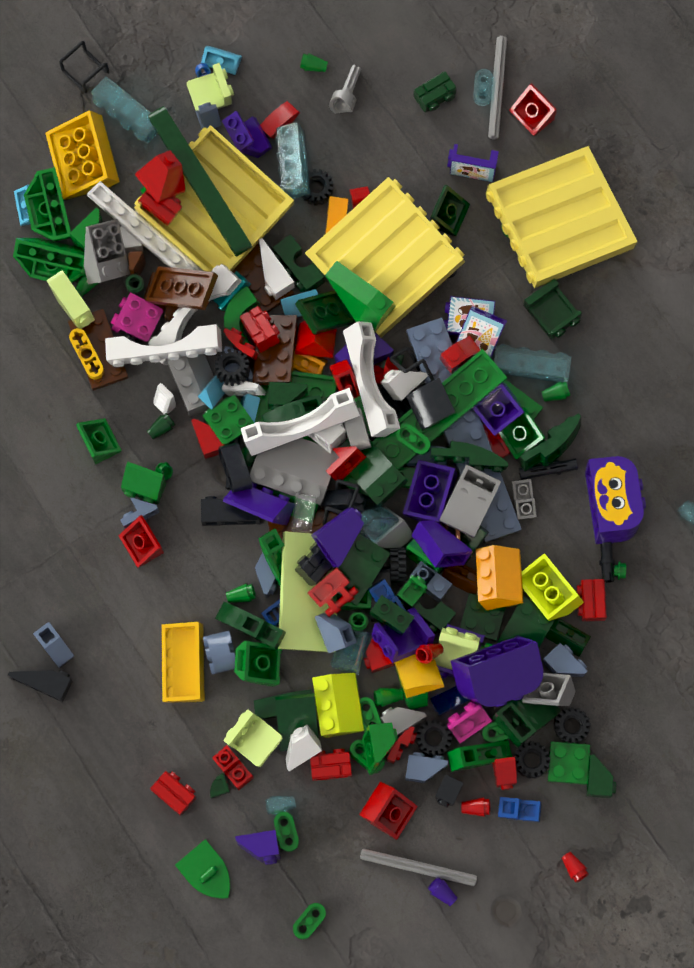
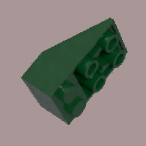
M522 699L508 702L495 713L492 719L515 746L519 748L562 711L555 705L523 703Z

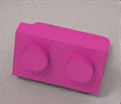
M130 292L127 298H122L118 306L121 310L119 314H114L110 322L113 324L111 330L117 333L119 330H122L147 342L163 310Z
M472 701L464 707V712L461 714L456 712L448 718L447 727L459 743H462L492 722L481 704Z

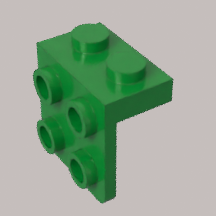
M235 395L225 398L219 405L212 410L208 409L203 415L204 422L211 427L223 445H227L242 435L241 428L254 424Z

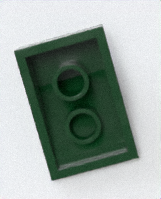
M370 440L371 447L360 450L366 458L349 474L369 497L381 507L408 480Z
M360 533L357 535L343 563L338 567L350 580V583L345 588L350 590L355 586L359 590V593L354 596L355 599L351 601L356 606L390 555L388 551Z
M523 597V603L518 604L497 643L521 636L536 641L538 648H540L555 619L548 621L534 602Z

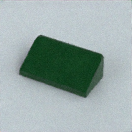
M557 618L546 638L557 645L560 643L563 646L567 645L573 651V654L579 657L591 636Z

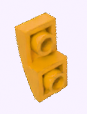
M329 196L325 234L347 215L348 199Z

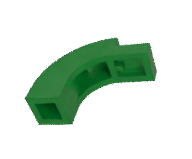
M248 286L233 296L224 316V328L229 330L235 328L241 331V336L245 338L243 345L245 342L251 343L244 333L240 316L260 305Z

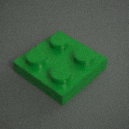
M551 741L548 782L587 785L590 745Z

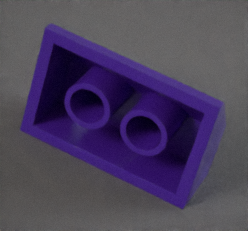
M418 460L403 515L418 522L435 520L443 527L444 523L439 520L452 495L457 478L456 469Z
M252 482V489L233 493L230 490L223 499V502L269 522L282 525L288 524L295 506L294 503L289 501V497L282 494L275 496L273 495V490L265 487L261 490L256 487L257 484Z
M275 830L235 836L239 847L258 861L264 862L265 865L276 864L277 860L281 859Z

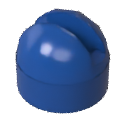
M201 63L196 66L195 73L199 78L211 74V70L206 63Z

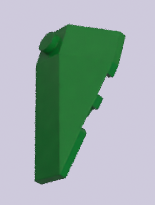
M338 261L325 274L355 322H371L374 333L396 307L394 302Z

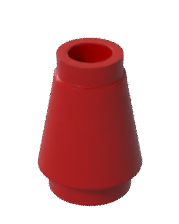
M440 643L420 645L416 650V658L419 662L428 664L443 653V646Z
M482 797L463 801L461 803L462 814L466 813L482 817L490 815V799Z
M568 852L561 858L571 880L577 883L588 876V868L572 852Z

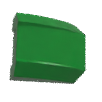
M244 641L236 648L234 672L241 680L272 687L280 685L279 671L282 649H275L265 643Z

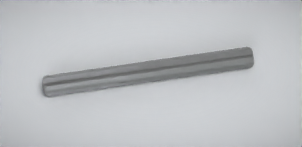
M504 36L496 38L488 137L493 140L499 138L507 48V37Z
M362 849L360 855L361 860L439 877L470 886H475L477 876L368 849Z

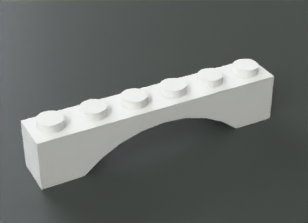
M223 264L217 265L211 271L216 273L218 278L209 301L230 295L242 282L240 278ZM183 307L177 309L173 314L174 318L162 326L159 335L154 336L149 341V346H164L181 340L187 322L198 309ZM161 359L160 362L164 365H168L167 360L169 359Z
M358 321L343 330L371 437H386L400 429L396 411L383 399L375 380L373 356L376 337L372 323Z
M217 324L199 326L185 338L164 346L140 345L124 336L105 338L106 360L114 367H122L128 363L139 365L144 361L160 362L161 359L167 358L169 360H178L183 356L195 358L199 354L216 355L217 352H222L221 329Z
M350 388L331 394L318 408L299 418L283 422H256L241 428L244 442L251 456L353 419L360 416Z

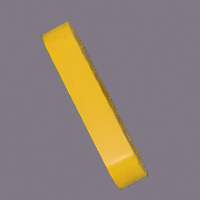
M80 328L72 330L69 339L85 371L91 379H100L104 374V368L85 331ZM75 335L82 336L81 340L84 345L80 346L78 340H74L76 339ZM86 349L92 351L91 357L87 359L81 356L82 352ZM91 362L94 363L96 368H99L97 374L91 372Z

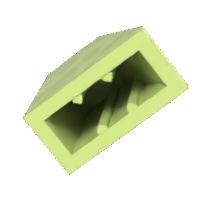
M63 270L46 280L58 303L77 328L82 329L95 320L90 309Z

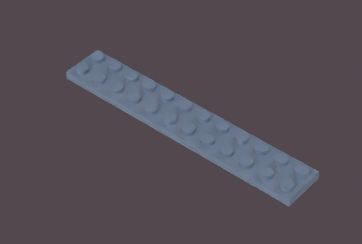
M442 318L406 330L417 362L424 359L435 380L440 378L441 382H443L453 374L447 370L439 359L440 354L452 346ZM420 364L421 372L427 373L423 364ZM429 376L424 379L425 384L431 382ZM473 408L444 432L448 446L451 441L480 446L492 452L480 417ZM465 460V463H455L460 476L465 466L468 465V460ZM484 469L482 472L501 481L481 523V526L489 531L484 539L485 543L522 530L501 473L492 472V469Z

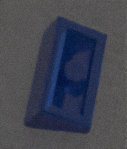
M456 686L430 698L438 717L471 701L464 698L458 692Z

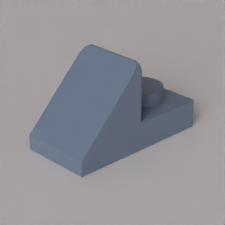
M131 498L136 512L130 511L124 514L120 521L124 529H126L140 515L146 520L158 514L159 510L155 504Z

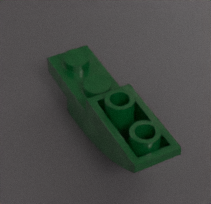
M320 395L285 404L262 415L263 422H283L299 418L318 408L329 397L321 398Z
M578 413L573 417H568L560 425L553 426L547 432V440H543L531 450H526L520 456L522 469L527 471L540 462L546 467L559 458L576 438L581 427V415Z
M451 441L449 448H431L430 459H434L435 462H446L447 459L453 460L454 463H465V460H467L469 466L481 472L484 469H492V472L501 473L508 467V462L497 454L469 443Z
M223 602L215 617L216 620L275 649H278L286 634L284 630L227 602Z

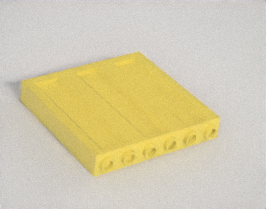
M210 125L208 128L204 127L198 134L199 138L195 142L191 141L189 146L249 239L252 248L237 257L234 255L185 176L186 190L184 193L175 196L181 201L182 210L169 226L138 203L140 197L134 203L136 205L134 209L203 271L211 272L214 267L221 264L233 271L259 243V239L263 238L294 205V200Z
M589 146L491 183L487 188L486 198L492 203L495 216L500 219L505 235H508L513 251H516L521 267H524L527 280L533 284L534 288L547 284L554 278L557 280L632 250L638 242Z
M389 177L305 252L324 275L338 261L394 302L396 307L376 331L381 338L465 263L462 258L464 256L463 252L458 247L454 249L450 245L452 240L445 233L441 235L438 231L440 227L433 220L429 222L425 217L427 213L422 207L419 206L417 208L413 204L415 200L408 192L404 194L400 190L402 188L400 183L396 179L392 181Z

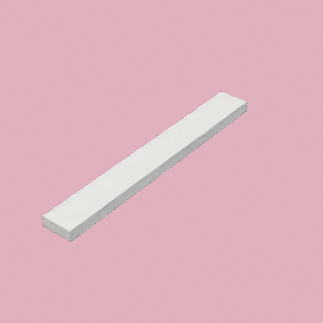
M101 181L87 193V196L113 219H118L119 224L169 268L203 271Z

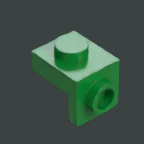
M411 575L409 581L397 594V597L413 608L427 591L426 582L419 576Z

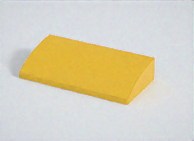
M200 622L162 624V702L205 701L203 624Z
M416 654L394 662L406 698L444 687L435 659L425 664L419 662Z

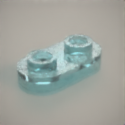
M480 69L475 74L473 99L476 104L485 106L490 103L492 98L493 74L487 69ZM483 95L486 98L480 99L479 96Z

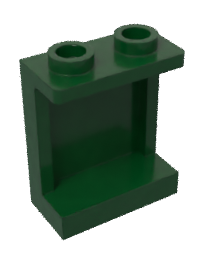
M555 278L526 298L523 305L551 340L554 337H561L569 326H576L581 321L582 312L580 310L577 311L558 288L559 283Z

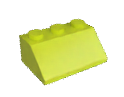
M545 553L522 571V588L548 621L569 615L584 603Z
M356 673L329 674L313 677L321 736L330 738L364 731Z

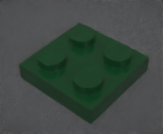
M469 593L460 628L484 635L485 639L496 642L506 607L486 610L478 602V595Z

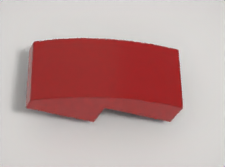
M286 101L275 109L260 126L267 135L274 139L285 125L289 127L300 112Z
M231 328V330L224 329L227 338L240 351L254 360L257 359L259 353L255 351L256 347L247 342L243 345L245 338L241 336V331L235 328Z
M409 727L398 738L388 755L387 762L394 764L395 760H400L403 752L400 746L408 748L409 744H414L417 733H414L415 727Z
M227 745L212 757L238 790L254 778Z

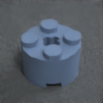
M230 631L203 637L205 648H207L205 651L211 673L217 674L235 669V651Z

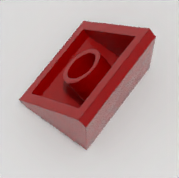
M531 83L509 111L535 136L555 120L557 109Z
M306 321L299 323L295 354L333 358L337 328L314 335Z
M142 515L135 519L119 535L137 568L164 553Z

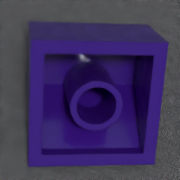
M501 383L473 407L474 411L494 436L525 413L517 398L505 383Z

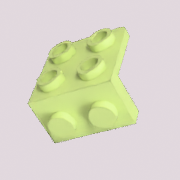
M220 63L212 65L213 73L187 82V88L195 110H199L198 106L210 102L211 105L216 104L217 109L232 104L231 96L234 95L231 84L227 85L226 79H228L225 68L221 69Z
M442 628L439 643L443 646L444 651L435 658L436 664L452 670L451 660L477 651L480 638L473 633L466 632L464 634L454 628Z
M247 709L246 712L240 715L236 725L227 732L226 738L223 741L239 751L254 765L261 767L281 742L282 735L259 716Z

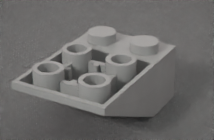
M118 219L86 227L84 269L88 284L100 283L131 274Z
M466 465L439 521L474 538L501 481Z

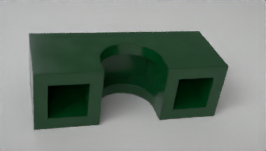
M291 234L272 247L274 255L290 277L296 281L295 285L300 292L317 289L325 283V276L314 263L307 267H299L295 264V260L302 255V248Z
M398 598L405 609H411L410 606ZM420 599L414 605V608L435 634L437 632L441 634L442 628H446L447 624H450L456 615V612L441 601L433 609L424 608L420 604Z

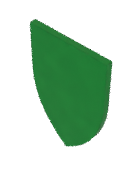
M206 839L175 864L187 881L202 894L214 898L229 897L230 878L227 867Z

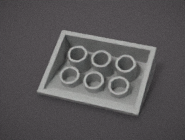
M299 438L257 454L250 472L251 481L322 506L332 478L326 470L339 456L334 451L330 454L317 443Z

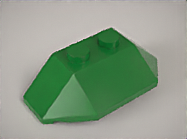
M56 168L37 171L24 194L32 231L52 241L71 238L70 224Z
M16 238L13 257L30 277L46 281L63 270L70 282H73L86 274L84 269V252L77 247L42 238Z

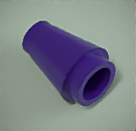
M439 877L428 887L431 895L449 906L458 898L444 879L441 880Z

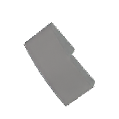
M358 408L360 416L347 420L344 424L350 445L356 446L359 450L370 448L371 443L362 410Z
M531 479L511 481L517 518L537 517Z

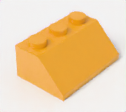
M497 545L476 549L478 602L486 610L523 603L520 550Z

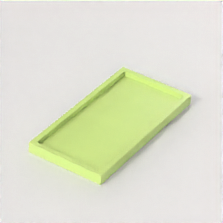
M283 532V543L285 546L282 547L279 628L284 630L286 634L278 649L328 652L317 626L315 616L325 613L329 606L327 603L322 607L316 604L308 594V591L315 585H308L303 577L295 571V568L298 566L297 561L302 556H307L311 552L310 547L315 543L311 533ZM332 567L323 578H325L330 572H332L334 567Z

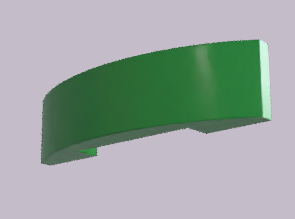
M273 529L261 536L259 542L265 559L281 586L282 547L285 545L277 530Z

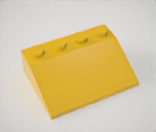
M89 110L45 133L64 200L86 195L99 181L108 188L120 182L102 115Z

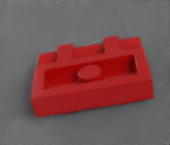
M336 567L309 590L308 594L319 607H322L325 603L328 604L329 608L325 610V613L330 617L334 613L337 614L341 611V607L347 602L355 599L354 596L359 593V590L355 586L347 590L345 586L350 583V580ZM340 592L343 596L335 602L332 597Z

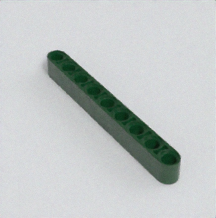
M162 106L147 115L168 151L171 150L182 164L185 178L234 255L237 257L252 248L249 239L166 108Z

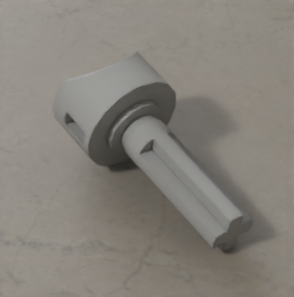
M352 65L343 89L336 90L332 95L329 108L335 114L353 112L357 99L352 93L361 68L356 67V65Z

